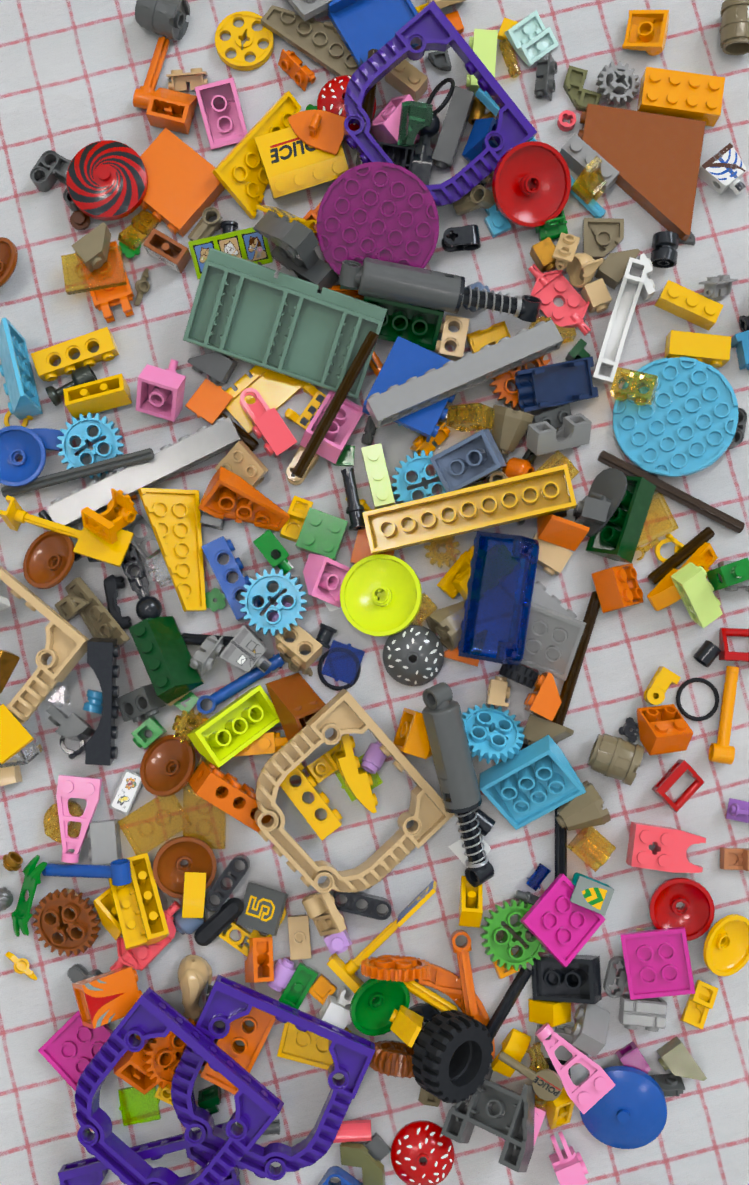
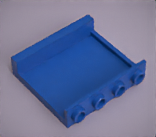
M332 0L328 4V16L358 67L367 61L369 50H379L395 36L399 29L418 14L410 0ZM413 43L410 46L414 49L417 46H419V44Z
M398 336L363 404L362 412L370 415L366 404L367 399L372 394L386 392L393 385H402L411 377L417 376L418 378L423 376L428 370L433 368L439 369L451 360ZM456 394L393 422L426 436V442L429 443L431 437H436L440 429L438 423L440 419L444 421L449 410L446 406L448 402L453 403Z

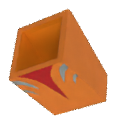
M124 966L72 983L83 1026L95 1029L127 1015L142 995L136 983L138 982L137 972L132 966Z

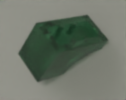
M417 101L402 102L397 145H414L418 132L423 127L431 125L433 120L432 104Z

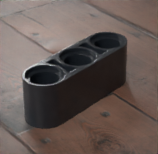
M241 854L235 856L205 897L204 904L208 910H219L250 867V860L247 856ZM235 861H243L245 869H236ZM225 877L232 880V887H225L222 879ZM217 895L220 903L217 905L212 904L210 896Z
M334 891L332 895L339 911L378 920L388 919L391 915V903L384 897L362 892L348 893ZM339 894L345 895L347 902L339 904L335 899L336 896ZM359 899H364L368 905L366 908L360 909L356 906V902ZM385 904L388 910L386 913H379L376 910L377 906Z

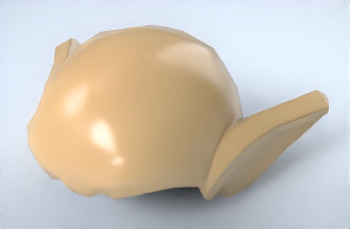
M575 253L572 263L568 262L566 268L571 285L583 288L584 285L589 284L604 259L594 260L587 253Z

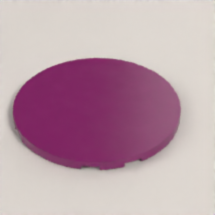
M368 162L357 165L345 171L329 186L320 203L317 215L319 246L329 266L339 276L343 260H353L362 264L365 257L424 269L437 245L439 216L435 201L426 185L411 171L399 165L388 162Z

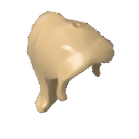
M190 954L182 959L178 968L177 978L182 991V1004L185 1010L183 1015L186 1018L195 1020L202 1011V1008L199 1006L200 995L205 989L207 981L208 985L212 983V969L205 959L198 955Z

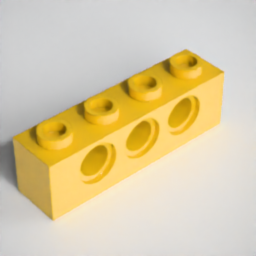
M108 327L31 353L38 376L47 382L54 381L58 376L64 374L71 375L74 370L89 365L93 367L97 362L113 360L115 356L119 355L114 338ZM94 346H99L97 352L91 353V349ZM75 353H80V356L77 359H72V356ZM61 359L58 366H53L56 360Z
M300 763L287 775L280 786L319 838L323 840L342 825L341 819L343 817L336 808L331 809L328 805L330 802L324 792H318L315 788L317 783L311 775L308 777L302 771L305 767ZM291 776H300L302 780L301 785L293 786L290 782ZM305 792L313 793L314 801L311 803L305 802L303 794ZM319 808L325 809L327 817L324 819L317 818L316 810Z

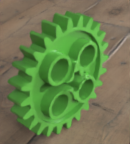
M511 899L509 905L504 900L502 908L495 904L497 911L489 910L491 917H484V920L488 923L487 925H481V928L486 930L485 933L480 934V937L486 939L481 945L488 947L485 950V954L491 955L490 960L492 962L497 960L499 967H502L504 964L505 969L509 970L512 965L513 969L518 971L520 965L525 970L527 962L532 966L534 965V957L538 960L541 959L538 955L539 951L545 953L542 944L534 935L530 939L525 938V933L528 929L520 921L532 907V904L527 903L524 907V901L519 900L517 904L514 899ZM517 914L518 921L511 925V916ZM504 921L510 929L515 931L516 935L528 945V948H525L518 940L513 938V935L501 925V922ZM503 930L504 937L501 940H496L497 932ZM518 945V953L511 955L512 947Z

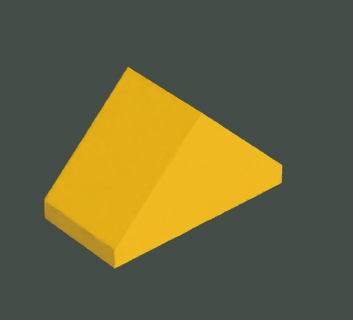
M528 999L530 1022L543 1025L548 1023L551 1027L571 1022V1003Z

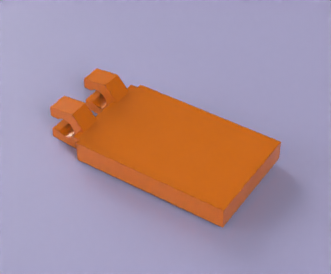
M110 242L107 261L100 268L92 272L80 260L94 306L99 311L102 310L107 323L115 321L111 307L120 304L126 317L134 315L130 304L134 294L117 242Z

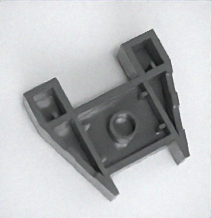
M269 210L253 229L276 245L271 252V256L288 270H293L299 279L319 285L318 293L321 294L323 287L332 288L339 280V277L329 264L319 259L314 248L319 244V241L314 232L296 220L290 223L288 217L283 216L281 218L277 213Z
M489 1066V1073L484 1077L483 1080L485 1081L482 1086L477 1088L478 1091L474 1095H469L467 1100L456 1103L449 1110L441 1134L458 1143H469L474 1126L476 1125L505 1140L498 1163L518 1173L527 1172L534 1150L535 1092L533 1086L524 1084L521 1094L490 1080L493 1070Z

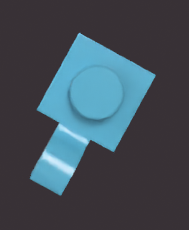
M495 203L491 208L485 209L488 217H485L484 221L493 238L511 229L508 219L500 211L497 212Z

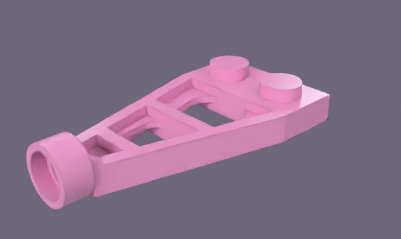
M59 775L56 799L63 849L62 862L78 863L79 853L87 835V830L90 827L89 823L93 819L100 800L102 779ZM70 798L86 800L87 806L82 816H72L69 813L68 801ZM69 821L82 824L77 838L69 837L68 835ZM69 849L75 850L74 852H68Z
M548 1023L536 1031L535 1035L543 1043L557 1074L562 1080V1085L567 1095L584 1115L615 1086V1083L601 1066L554 1032ZM559 1046H564L572 1054V1058L564 1065L560 1064L554 1053ZM575 1063H580L589 1070V1076L579 1085H574L568 1074L569 1068Z

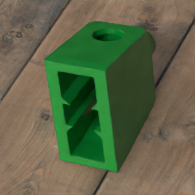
M270 529L253 541L273 568L277 566L280 570L283 569L284 575L293 568L287 559L289 556L288 552ZM275 549L280 554L277 559H274L271 555V552Z
M744 558L706 572L714 591L748 580L749 559ZM718 574L721 575L722 582L719 580Z

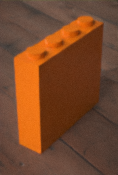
M167 128L159 134L140 156L148 175L147 193L140 207L143 210L148 209L151 211V215L158 222L161 223L163 221L167 224L166 227L174 235L178 233L181 237H184L202 216L203 211L210 207L225 190V187L212 173L215 167Z

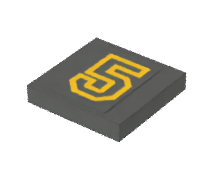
M249 882L243 899L244 909L241 915L238 916L236 924L276 936L288 894Z

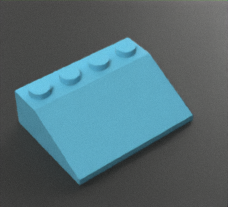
M2 318L0 323V373L5 377L6 383L3 386L6 395H9L10 402H8L9 411L19 420L27 418L26 416L43 414L26 341L7 318Z
M549 735L520 750L518 755L514 754L512 760L507 758L506 763L501 761L480 773V790L516 830L573 800L575 797L586 793L583 784L564 753Z

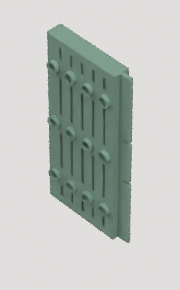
M210 248L183 341L336 392L368 333L372 331L379 335L387 309L325 287L322 288L320 294L317 292L319 289L317 284L282 272L278 273V279L274 278L276 270ZM375 346L350 389L348 397L358 399Z

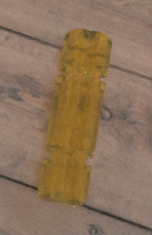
M503 39V41L499 42V47L503 51L502 56L506 67L509 68L510 77L516 78L521 74L519 66H517L518 62L513 49L511 50L510 42L508 39Z

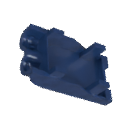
M593 356L517 371L514 379L518 389V404L521 411L528 412L599 397L598 389L593 387L590 367H594Z

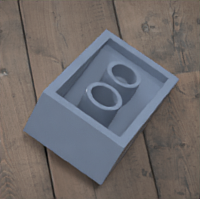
M483 429L430 458L446 492L460 490L507 466L489 429Z

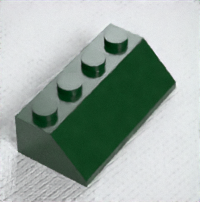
M363 296V301L387 309L378 339L395 342L399 336L425 349L435 351L444 311Z
M626 476L628 486L620 505L607 524L598 533L589 538L585 551L615 561L632 563L656 486L643 477Z
M173 616L146 618L129 628L157 696L168 704L204 684L198 670L190 667L192 656Z

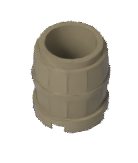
M725 0L720 11L722 17L721 26L719 27L720 46L723 52L729 55L749 53V0Z
M598 734L587 765L604 776L621 780L622 783L631 786L637 774L636 770L640 767L645 748L641 745L627 742L620 737Z

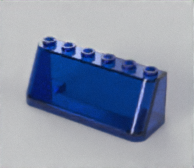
M477 531L474 539V554L470 563L471 574L467 583L468 594L464 603L465 614L461 623L462 634L461 640L458 643V656L501 664L519 665L521 663L525 648L539 554V543L537 540L519 535Z

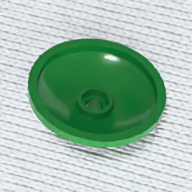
M374 978L362 984L354 994L350 1005V1017L354 1026L361 1033L369 1036H378L391 1031L392 1022L389 1019L394 1009L399 1010L401 1005L409 1008L410 996L406 985L399 981L377 980Z

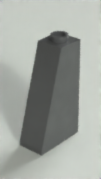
M458 86L454 88L432 157L436 167L442 169L452 168L475 100L473 91Z

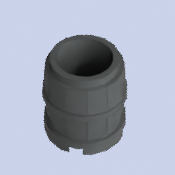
M187 0L136 1L135 19L142 28L154 34L167 36L175 41L183 38L189 22H186V15L190 16V6Z

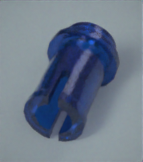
M540 863L531 877H527L528 881L526 884L535 891L538 888L540 889L541 883L551 871Z

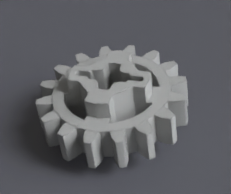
M619 61L617 66H615L614 62H611L609 67L605 65L602 71H600L596 85L599 86L597 93L602 92L601 99L607 98V104L612 101L615 107L619 102L624 106L626 102L630 103L636 96L640 85L639 82H636L639 76L633 75L635 69L629 70V64L622 66L621 61Z

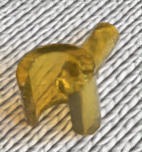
M656 538L644 547H637L636 551L642 552V556L637 560H641L649 549L659 543V540Z

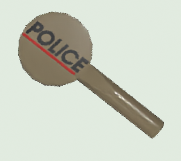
M501 1051L498 1059L532 1080L533 1090L539 1098L545 1101H553L559 1097L563 1085L561 1078L555 1071L542 1069L536 1073Z

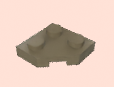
M583 219V253L589 254L594 260L604 259L623 241L624 219Z

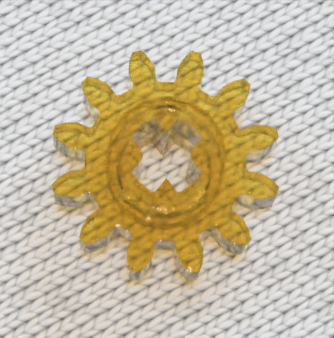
M454 536L432 541L430 546H424L426 550L430 551L425 554V557H432L430 563L434 565L438 562L439 568H442L443 563L450 567L449 561H457L454 555L461 554L458 549H455L460 546V543L453 542ZM440 547H445L447 551L443 553L440 552L438 549Z
M191 709L190 714L183 710L181 716L176 715L172 729L176 730L174 737L181 736V744L187 740L188 745L191 746L192 742L187 734L208 720V718H201V712L196 715L194 710Z

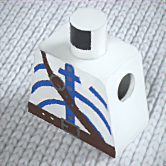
M731 143L705 162L699 169L698 177L719 194H722L730 187L738 195L746 188L740 180L746 172V167Z

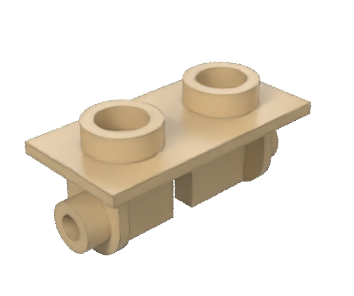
M192 68L189 73H183V70H171V74H166V77L172 81L168 82V87L174 91H187L186 83L190 82L191 90H195L194 87L208 84V79H204V76H207L208 73L202 71V68Z
M560 234L552 258L556 259L555 266L558 270L565 269L568 262L572 263L580 237L572 234Z

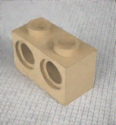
M446 315L439 333H442V339L437 340L435 352L449 360H454V362L460 360L464 354L470 319ZM456 326L459 331L451 332L448 328ZM452 345L455 350L449 352L445 349V346Z
M291 624V632L284 628L283 635L279 632L275 636L276 649L283 655L286 653L297 667L301 666L307 670L322 654L323 645L299 625L294 626ZM287 638L294 639V641L290 643L286 642L285 640ZM306 650L309 651L310 654L302 655L300 654V652Z

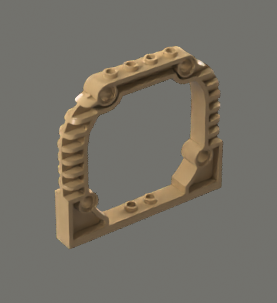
M0 565V579L12 589L10 592L18 599L22 597L27 601L25 605L34 612L38 610L50 621L45 627V649L40 650L35 658L38 668L6 706L20 724L23 725L28 721L33 712L38 709V706L46 699V696L54 689L55 685L58 682H63L85 655L89 639ZM52 656L51 663L47 665L48 657Z
M342 689L306 722L307 725L266 762L256 783V803L258 809L255 812L254 819L260 829L258 834L266 842L270 840L274 844L272 849L278 856L284 855L288 859L286 864L293 872L298 870L302 874L300 879L307 887L312 885L319 893H328L332 889L337 892L356 893L371 888L383 880L415 847L419 849L454 815V813L446 812L442 798L347 690ZM333 728V735L325 738V731ZM369 730L382 745L380 750L387 757L391 755L395 760L393 765L400 772L404 770L417 786L411 790L409 810L403 812L398 817L397 824L399 829L372 856L356 868L337 871L328 861H314L284 829L285 816L275 801L279 786L287 775L322 743L335 745L341 740L343 734H363ZM271 815V820L268 823H262L263 816ZM414 820L413 826L406 828L408 821ZM321 876H326L325 882L317 883Z

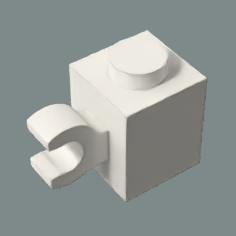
M345 987L340 989L338 998L328 995L319 1011L321 1020L341 1029H345L346 1025L349 1026L352 1022L350 1005L354 992L352 991L349 997H345Z

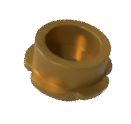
M9 852L8 855L3 856V866L8 871H18L21 868L23 859L18 853Z

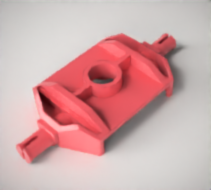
M533 264L528 270L535 277L536 283L530 296L537 297L542 301L540 310L549 321L553 320L558 330L578 327L586 336L591 329L585 324L583 318L590 302L586 303L562 275L563 270L543 273ZM561 298L564 305L558 307L554 304L553 300Z
M174 901L167 910H163L169 930V936L149 946L143 945L126 950L123 938L119 937L117 939L119 958L110 967V970L112 971L123 966H132V968L142 971L175 937L176 928L173 922V915L181 908L180 904Z

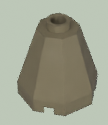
M493 405L491 413L492 436L501 454L508 455V452H513L528 430V425L532 424L534 415L504 406Z
M464 600L433 612L425 620L429 629L439 635L442 645L452 651L463 642L478 617V609L472 602Z
M588 781L582 783L586 793L575 797L557 810L558 816L556 820L561 828L565 827L568 831L604 825L611 821L608 809H602L604 802L601 796Z

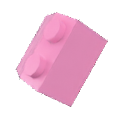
M234 78L194 87L211 149L240 142L248 132Z
M329 391L305 430L300 442L301 446L306 448L335 392ZM345 399L316 454L336 464L363 415V407Z

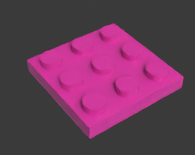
M559 874L520 921L563 967H567L606 919L597 912L572 903L570 898L575 886L564 874Z
M685 927L620 933L630 1000L695 994Z
M78 1010L38 1051L76 1092L77 1083L82 1072L113 1031L106 1024L95 1029L83 1026Z

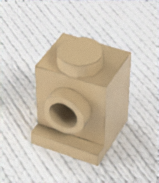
M495 676V680H489L486 704L509 707V703L505 702V698L509 699L510 686H507L506 677Z

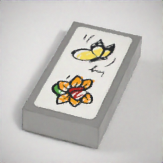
M125 769L109 808L127 816L130 814L143 785L139 773Z

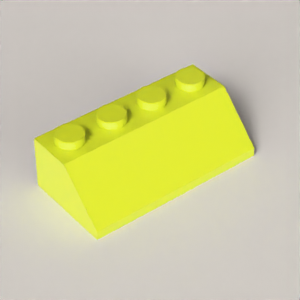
M261 685L249 689L187 734L198 752L219 768L279 723L280 720L273 703Z

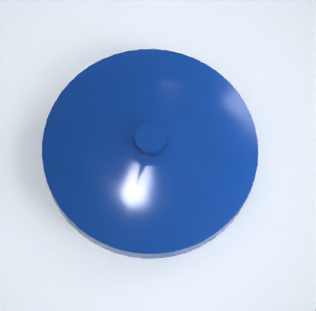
M629 1066L604 1068L603 1070L615 1083V1086L584 1115L580 1111L585 1127L600 1142L619 1149H635L651 1143L660 1135L667 1120V1104L661 1087L651 1076L639 1069Z

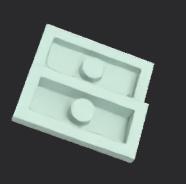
M537 10L504 32L511 46L528 66L559 45L551 28H545Z

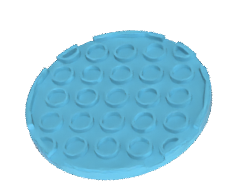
M690 357L662 358L641 367L624 383L616 398L613 409V429L622 452L632 463L644 471L664 477L688 476L711 466L727 451L735 436L738 425V403L729 381L713 366Z

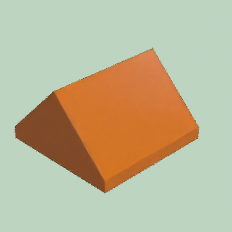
M553 514L537 518L538 539L572 551L578 548L590 527Z

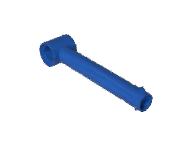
M279 653L274 654L272 658L268 659L272 664L265 673L255 667L249 673L247 672L212 695L201 696L197 701L199 712L203 714L214 712L220 703L263 678L271 671L279 667L282 668L285 663ZM204 699L212 701V708L208 711H205L201 706Z
M129 859L114 860L110 865L47 863V866L42 871L43 876L112 878L114 886L127 885L132 882Z

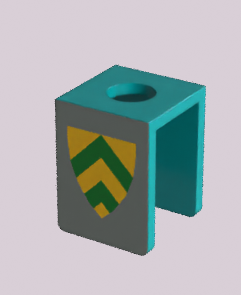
M575 872L571 881L575 888L570 901L605 916L614 889L607 884Z

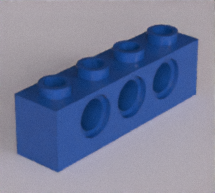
M222 536L201 547L236 619L241 621L247 613L240 611L245 605L239 603L237 594L240 591L247 592L244 585L250 586L251 582L249 581V576L244 577L241 571L244 566L240 558H235L232 552L235 550L230 539L226 540ZM222 555L229 556V562L225 565L219 563ZM231 573L238 574V580L235 583H229L228 576ZM256 598L254 606L259 607L262 603L259 598Z

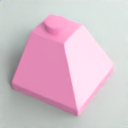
M309 553L303 570L308 594L340 607L341 585L350 568L326 556Z

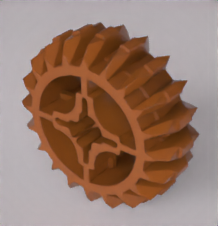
M385 1040L383 1042H375V1053L371 1059L370 1067L375 1071H379L380 1074H386L387 1076L412 1078L414 1077L412 1071L414 1064H412L411 1060L415 1052L413 1050L414 1045L411 1048L400 1041Z

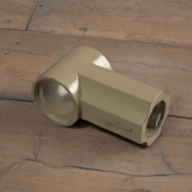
M477 185L471 192L453 203V208L459 216L479 208L489 209L495 203L493 192L484 186Z
M214 207L206 208L202 213L201 220L188 235V239L193 241L211 237L215 231L220 230V223L223 222L219 211ZM211 217H217V219L214 222H209V219Z

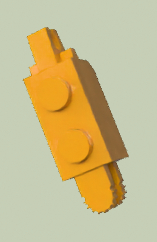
M266 732L234 757L276 753L288 740L286 737H280V732Z

